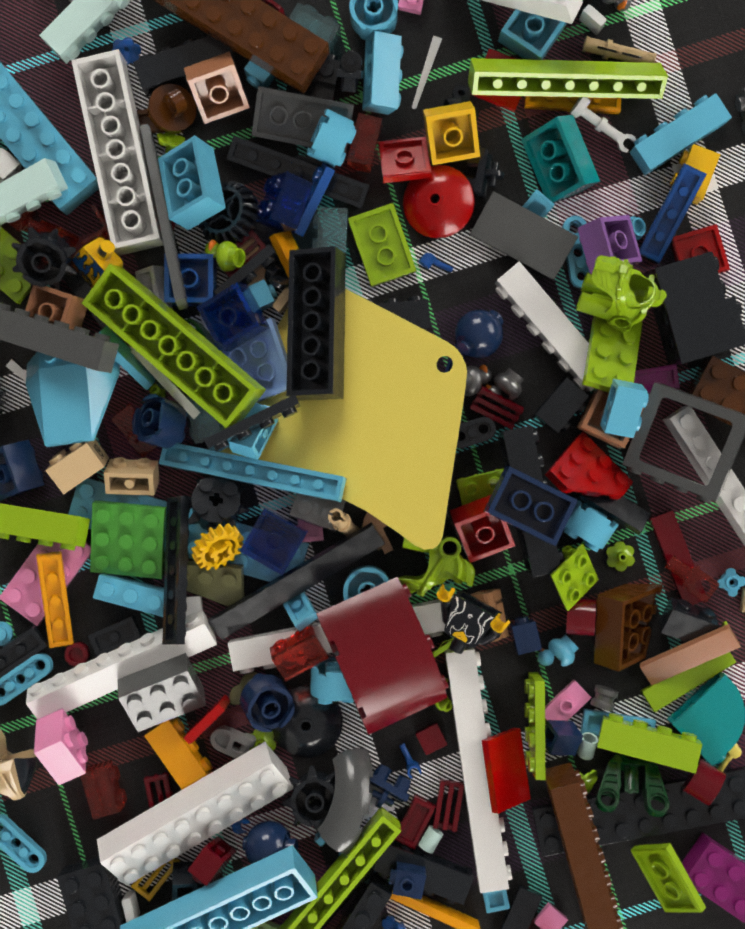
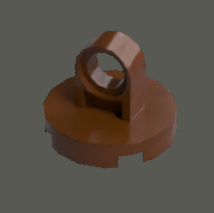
M165 84L159 86L151 94L147 112L150 121L159 130L163 129L170 132V134H178L184 132L192 125L196 117V104L191 94L183 87L175 84Z

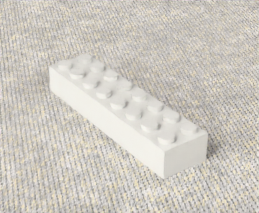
M119 49L71 60L110 241L115 246L114 251L118 255H124L163 246L140 122L126 60Z
M263 742L97 839L100 863L128 886L294 789L289 780L290 775L287 767L268 744Z

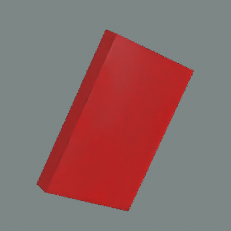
M512 728L483 739L482 747L492 813L499 814L530 800L521 729Z

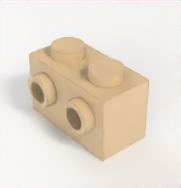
M123 457L110 459L104 471L105 493L154 496L159 484L158 460H150L148 458L128 460Z

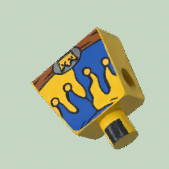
M99 237L83 246L72 258L71 265L89 286L93 288L109 264L123 267V261L114 251V244L109 240Z

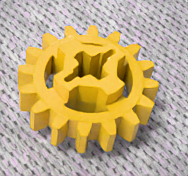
M227 523L223 528L221 524H218L214 530L210 527L207 534L201 533V539L194 541L196 546L192 547L191 550L193 552L192 557L199 568L205 567L206 571L213 567L217 570L221 564L224 567L227 566V561H234V556L241 553L239 548L244 547L242 542L244 538L235 525L231 527Z

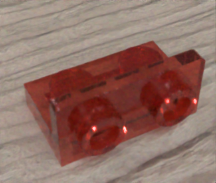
M312 625L300 632L297 630L294 635L278 640L270 647L272 661L285 681L329 658Z

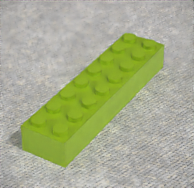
M109 264L82 302L86 308L225 428L242 421L266 391L263 386L123 267Z

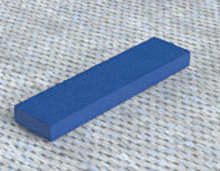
M685 163L682 165L639 248L642 256L660 263L704 181L706 173Z

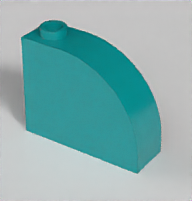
M720 672L707 680L667 720L681 735L682 732L697 735V739L702 743L700 755L709 764L714 766L726 758L727 753L739 740L745 724V706L735 684L724 673Z

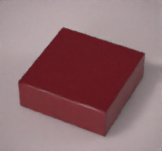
M437 722L415 732L426 755L447 745Z

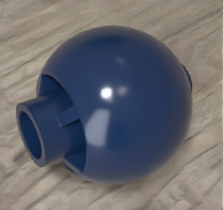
M473 310L463 315L455 328V340L460 352L473 358H484L492 355L499 348L503 339L502 316L494 310L489 312L486 310Z
M263 821L256 824L249 831L248 835L244 836L242 849L245 851L248 861L253 864L291 845L298 852V839L291 838L290 832L281 823Z

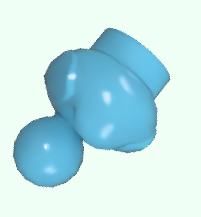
M564 635L561 639L553 638L548 644L549 649L542 648L537 658L541 665L549 666L554 662V656H556L561 661V666L565 667L574 662L575 652L579 648L568 636Z

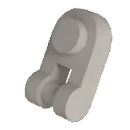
M222 725L214 730L210 741L216 750L236 759L254 746L256 737L250 733H243L229 726ZM235 741L240 743L241 747L234 746Z

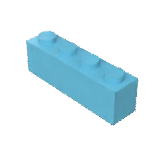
M717 93L709 98L707 95L701 97L694 103L695 107L688 111L686 108L681 110L674 116L675 120L668 124L665 121L654 129L655 133L647 137L645 134L634 141L635 146L630 151V154L644 176L719 129L732 118Z

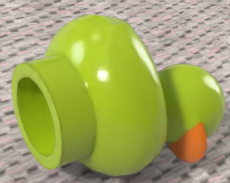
M211 240L205 246V254H213L220 269L224 272L240 268L245 262L244 250L238 248L231 241H224L219 244L215 240Z

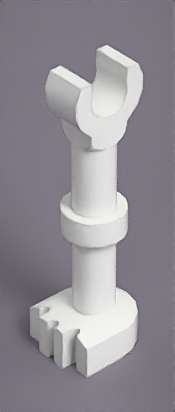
M579 97L569 114L575 118L579 116L585 118L595 126V130L604 132L617 142V147L620 151L627 153L629 150L624 147L623 142L627 138L634 142L636 141L635 136L623 134L607 123L608 119L605 117L600 118L587 108L591 101L589 98Z

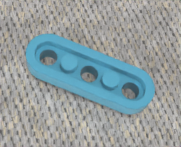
M571 216L566 219L562 228L571 232L570 226L578 228L586 224V221L580 216ZM577 231V233L573 234L578 236V239L566 260L570 282L573 286L581 288L583 281L578 279L577 274L583 273L586 275L590 271L586 264V257ZM575 249L581 251L580 257L574 255Z
M37 653L1 677L0 688L5 690V695L0 694V705L6 704L47 676L53 669L52 658L48 654ZM39 661L44 662V669L38 666ZM19 674L24 675V682L19 680Z
M0 814V823L3 825V829H0V848L26 872L35 873L41 870L47 861L44 849L8 816ZM15 838L20 840V845H17L14 842ZM32 855H36L38 861L33 860Z

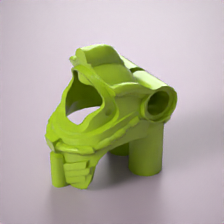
M600 255L595 261L592 274L590 275L587 272L581 287L583 292L579 297L576 311L605 319L608 325L618 331H628L632 328V325L641 322L645 318L650 307L660 306L667 294L662 289L658 290V286L654 282V275H650L649 278L645 277L640 271L633 269V265L629 263L628 259L622 261L617 257Z
M442 537L437 547L426 550L413 545L404 538L402 548L429 553L428 568L423 575L398 577L402 585L406 583L411 594L417 592V595L424 597L426 592L433 586L441 585L448 579H452L460 585L462 582H465L468 586H473L475 569L467 559L460 555L461 545L456 537ZM445 542H455L457 545L456 550L453 553L445 552L443 550Z

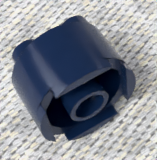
M156 394L144 397L142 402L145 403L141 409L136 408L132 419L133 434L138 436L137 439L164 449H168L176 443H181L185 438L184 429L188 414L178 402Z
M261 673L254 675L241 692L239 699L241 707L250 724L258 731L272 732L271 729L282 728L291 720L294 714L292 695L283 681L274 675H264Z

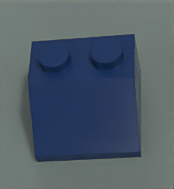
M29 440L0 447V502L33 491L44 485L43 473L38 468L35 450Z

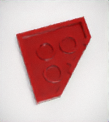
M584 432L577 435L545 474L563 493L582 492V495L599 497L600 495L609 496L610 499L617 500L626 493L633 483Z

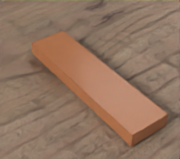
M729 624L640 662V668L652 686L738 649L741 646Z

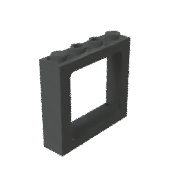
M654 382L647 406L641 415V427L639 431L635 432L634 438H632L623 465L628 466L627 470L632 473L641 475L643 472L651 475L650 479L654 482L664 484L666 481L674 485L673 489L679 492L687 493L691 491L696 493V498L708 503H711V500L717 501L745 436V414L668 385ZM665 397L726 419L733 425L710 483L706 486L643 462L640 459V453L661 400Z

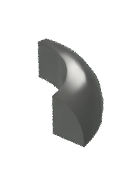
M363 748L348 749L332 759L335 770L334 796L329 812L318 829L322 839L335 851L343 854H348L363 831L360 826L364 814H369L373 793H369L370 778L373 777L372 763L368 749Z

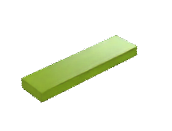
M728 652L652 686L650 684L640 691L651 709L657 712L735 664L736 661L732 654Z

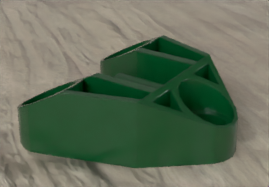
M616 753L607 764L596 796L595 803L598 809L603 812H612L617 808L620 800L621 771H624V792H628V794L639 793L640 772L642 773V796L646 812L654 817L664 816L669 809L670 803L658 766L654 762L642 759L630 760L626 755ZM608 795L612 797L615 801L612 806L604 805L601 801V796ZM651 800L660 801L664 805V809L661 811L654 810L651 806Z

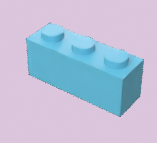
M374 31L366 38L363 111L389 115L400 106L401 94L399 93V84L402 79V70L400 69V60L403 56L402 36Z
M102 573L99 575L93 595L94 599L163 617L164 587L115 574Z

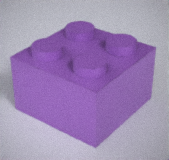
M630 215L600 217L577 228L590 275L593 272L595 261L600 255L617 257L622 261L628 259L631 265L642 262Z

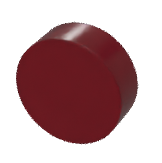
M74 642L66 648L64 657L69 665L76 667L78 664L86 663L89 660L90 650L85 643Z

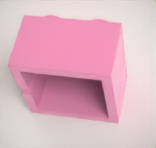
M62 708L36 720L34 754L57 784L61 785L85 774L86 762L88 761L86 754L88 740L85 733L80 732L76 727L74 718L71 715L68 716Z

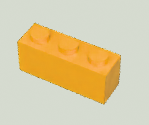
M177 717L154 726L144 736L183 790L212 773L213 767L206 757H202L198 752L199 747L196 741L188 744L183 739L186 735L184 731L185 726Z

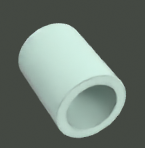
M585 732L582 734L583 738L577 750V755L584 760H591L595 753L598 737L593 733Z
M429 825L418 845L424 851L433 854L443 836V832Z

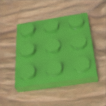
M93 501L90 572L162 579L164 576L167 507Z

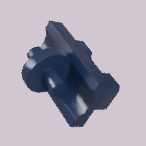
M383 764L378 765L373 772V777L370 778V784L382 790L381 793L375 789L371 792L373 793L372 796L377 799L375 806L379 809L384 803L392 807L394 800L387 797L388 794L401 802H407L410 796L407 792L411 781L398 775L394 785L386 782L392 770Z

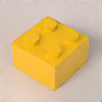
M471 101L423 110L428 152L432 165L480 157L475 107Z

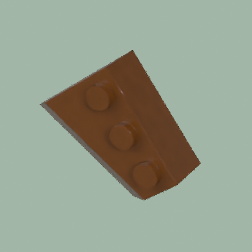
M623 584L598 594L596 600V636L593 648L595 664L621 671L646 658L652 632L649 622L652 615H656L658 607L654 605L656 592L661 593L663 585Z

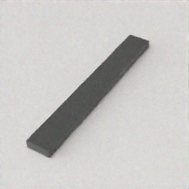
M144 124L140 125L174 299L178 309L183 310L188 308V302L172 223L168 217L155 140L150 125Z

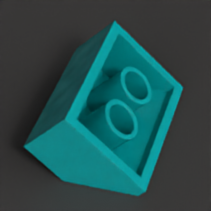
M573 115L557 116L521 139L541 190L553 203L581 193L600 182Z

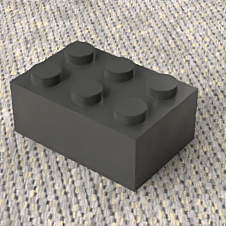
M186 653L117 679L118 699L137 732L206 706L204 687Z

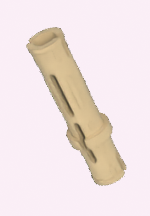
M586 36L582 52L600 55L602 59L608 60V58L624 62L655 63L657 53L613 43L611 39L604 41ZM600 46V47H604V48H607V49L616 50L617 52H612V51L605 50V49H600V48H597V47ZM622 52L640 56L641 58L624 55Z
M332 509L330 511L332 516L328 514V520L332 523L333 528L345 534L346 537L359 530V527L352 522L351 517L340 509Z

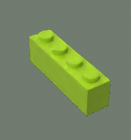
M0 503V538L9 539L10 535L17 536L16 541L31 543V539H38V545L53 547V542L61 543L60 548L75 551L76 546L85 547L90 524L89 518Z
M609 713V716L603 715L597 748L696 774L702 749V743L697 739V735L688 732H682V735L672 733L671 728L660 725L656 729L649 727L647 722L633 719V722L623 720V716L615 713Z

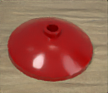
M445 165L431 166V178L410 180L403 197V209L409 224L420 234L437 239L452 236L463 229L472 216L475 204L473 188L468 179L457 169ZM439 195V201L432 203V197Z

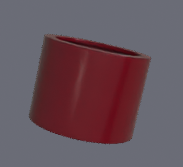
M581 598L567 611L566 634L594 636L596 599Z
M700 758L696 774L689 773L682 790L709 806L721 790L726 773Z

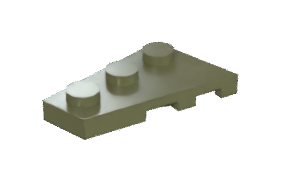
M188 561V585L186 591L228 607L244 598V565L227 563L225 567L221 564L217 570L211 567L210 570L206 571L205 567L199 568L195 561Z

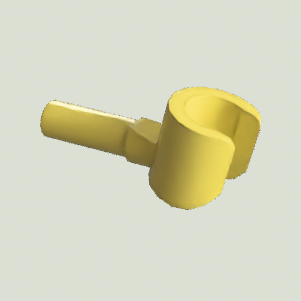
M737 743L728 752L726 758L717 769L723 772L733 758L736 759L741 756L742 751Z

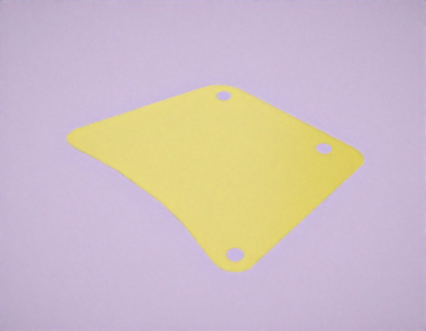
M345 288L343 399L298 401L300 407L296 408L297 413L288 418H284L283 415L278 417V422L258 460L347 478L342 496L343 500L367 511L402 535L413 545L424 550L434 549L441 542L444 532L466 389V363L458 349L449 342ZM288 308L277 326L286 353ZM442 356H448L453 361L451 370L446 373L440 372L437 369V361ZM285 391L257 403L272 406L288 398V396H286ZM228 447L222 451H219L223 453L238 455L232 453V451Z

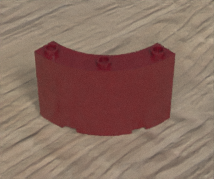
M398 577L316 613L332 652L338 651L339 653L338 656H335L368 735L446 699L447 693L445 689L449 688L444 675H441L431 651V649L435 648L429 634H424L408 599L412 597L406 583L401 584Z

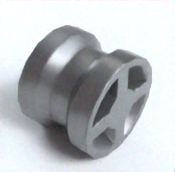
M595 685L594 691L596 694L591 699L590 704L603 710L613 711L615 707L613 701L617 698L619 692L605 686Z

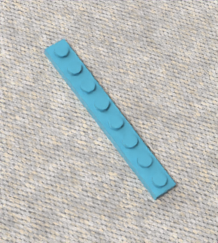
M179 443L168 449L162 448L159 464L163 466L341 502L347 479L343 476L255 460L214 450L210 451L209 449Z

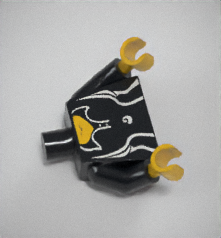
M442 584L436 594L441 602L442 621L445 624L444 632L453 637L449 648L455 653L462 654L466 645L471 648H475L479 644L487 645L499 638L510 624L509 620L506 623L501 621L500 616L502 612L462 590L453 597L455 588L452 587L450 591H447L444 588V584Z

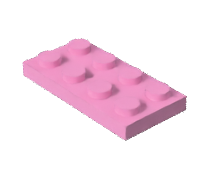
M87 541L85 547L76 546L75 551L60 548L61 543L53 542V547L37 544L0 595V600L36 626L40 625L45 615L36 554L62 552L67 588L91 555V544Z

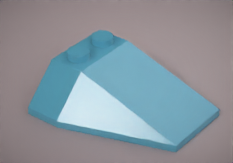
M36 352L27 363L26 387L46 447L95 440L120 374V365L116 361L114 362L112 373H107L40 352Z

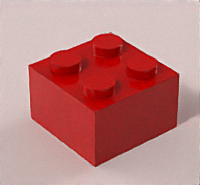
M491 495L450 510L470 563L515 546L508 524L484 512Z

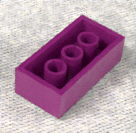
M702 832L682 861V865L698 892L745 923V861Z

